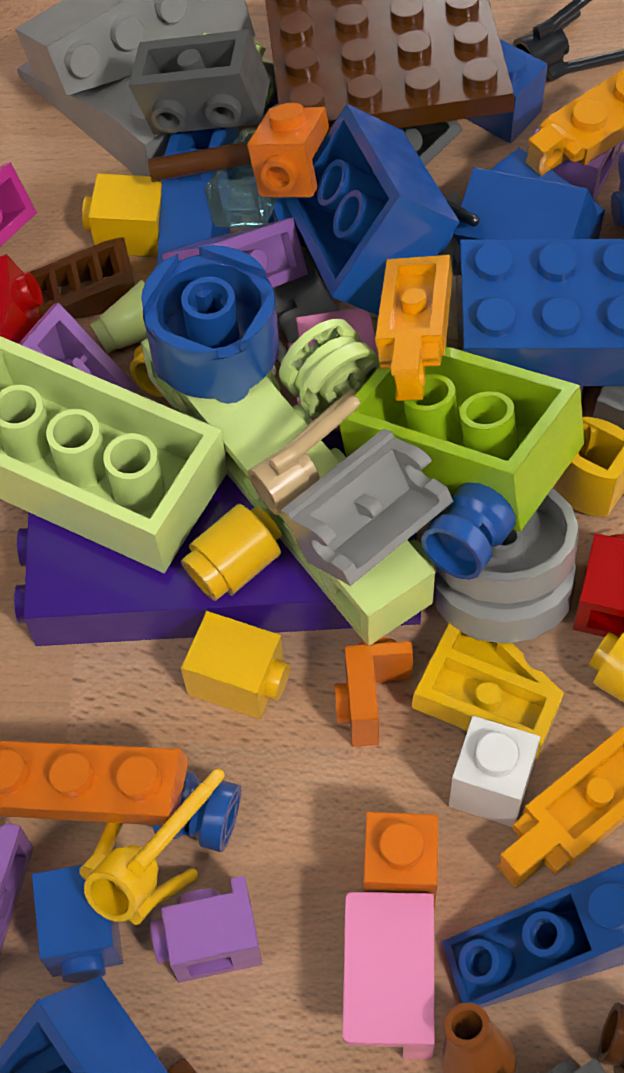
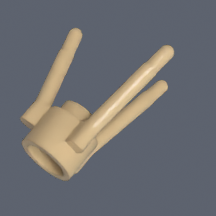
M356 390L348 391L287 445L248 470V476L256 492L268 509L275 515L282 513L281 509L320 479L314 463L306 452L358 409L360 401L355 397Z

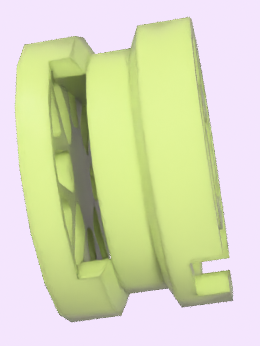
M330 319L309 329L291 345L282 359L279 377L280 382L290 393L300 397L301 406L307 413L316 419L348 391L356 390L358 392L380 367L378 355L365 342H360V335L344 319ZM315 339V343L308 347V343Z

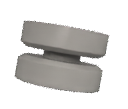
M552 488L521 532L512 529L501 545L491 547L492 557L477 578L471 580L459 579L445 573L436 566L433 597L437 611L460 632L476 640L503 644L532 640L557 627L571 609L575 588V558L579 525L572 506ZM445 508L444 510H442L438 515H436V516L432 519V522H433V520H434L436 517H438V516H440V515H443V514L447 515V510H446V508Z

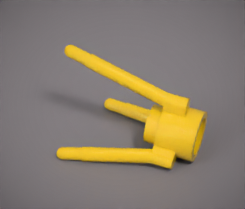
M214 769L144 847L128 845L112 850L123 823H106L93 855L79 869L81 877L86 880L84 883V894L88 903L98 914L114 922L129 920L131 923L138 925L153 908L184 890L198 879V871L190 868L156 887L158 865L155 859L223 781L225 773L222 769Z

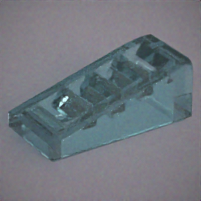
M243 129L234 143L250 141L256 129ZM252 165L215 171L204 188L211 218L217 227H255L266 224L277 200V197H262L259 195Z

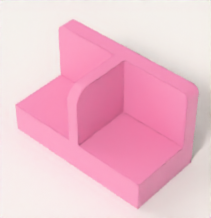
M350 892L345 898L343 1041L349 1046L403 1047V1059L432 1060L435 1045L434 894Z

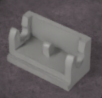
M382 429L281 509L307 562L351 586L449 506L453 500L448 488L434 478L426 477L420 471L432 462L431 458L420 448L397 439L391 431Z

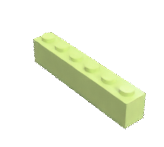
M148 338L141 341L148 378L174 410L222 430L228 476L254 507H261L274 520L282 533L280 537L282 542L367 646H370L433 603L436 566L427 557L419 541L412 540L409 542L406 540L358 581L349 586L308 563L283 514L275 515L261 500L251 483L248 470L283 448L313 422L310 415L301 405L296 404L292 407L281 395L280 386L271 370L263 380L249 389V393L244 399L237 403L226 404L216 399L192 397L177 391L158 377L155 373ZM319 441L306 452L314 463L320 478L346 459V456L339 449L333 448L329 450L322 441Z

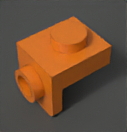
M284 103L268 110L247 144L260 196L312 197L318 186L312 159L329 130L325 107H303L299 103Z
M382 637L370 646H367L364 641H361L358 645L345 646L346 683L334 684L337 724L350 723L352 747L379 745V712L376 683L412 679L413 649L412 642L410 641L396 642L392 638Z

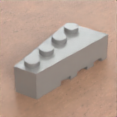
M62 0L15 28L35 77L66 96L131 76L139 42L248 29L252 37L256 36L245 0Z

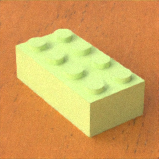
M0 336V499L165 573L228 472L222 430Z

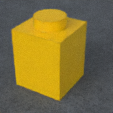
M97 173L93 196H85L82 206L83 228L86 231H91L94 245L124 237L128 256L158 258L162 181L152 182L150 176Z
M206 611L182 664L181 671L189 696L261 720L269 699L278 701L281 698L288 681L290 663L284 661L281 635Z

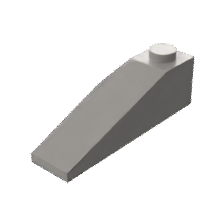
M29 61L17 68L21 79L134 175L150 176L148 159L165 155L172 133L153 134L128 86L131 76L66 96L36 78Z

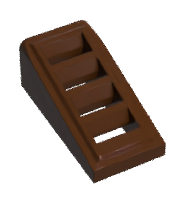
M124 237L99 243L30 272L37 280L41 291L47 290L49 301L38 307L40 319L56 303H59L74 319L104 313L135 286ZM92 280V284L82 288L81 282ZM69 285L71 292L60 297L58 287Z

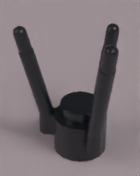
M572 0L552 17L534 26L532 31L514 40L513 46L548 64L546 77L550 82L569 73L624 61V49L567 62L563 61L564 55L569 53V42L563 29L579 18L581 15L580 10L592 0Z

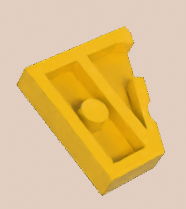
M449 622L414 692L411 708L467 731L472 716H476L541 736L535 759H538L560 708L564 692L542 671L532 668L526 662L524 654L513 643L503 644L476 640L460 632Z

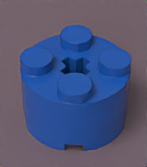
M211 245L199 247L200 255L188 257L180 261L178 254L167 258L152 271L145 282L141 296L143 319L155 373L172 388L186 395L204 399H216L226 404L237 403L248 395L249 389L257 385L270 372L279 351L276 300L273 288L266 278V271L259 261L249 254L226 246Z

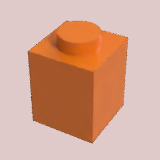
M366 812L364 892L434 894L435 910L438 886L439 815Z

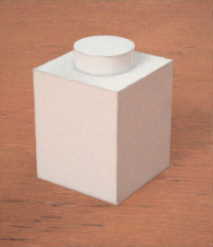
M472 716L452 777L449 807L513 827L520 812L541 736Z

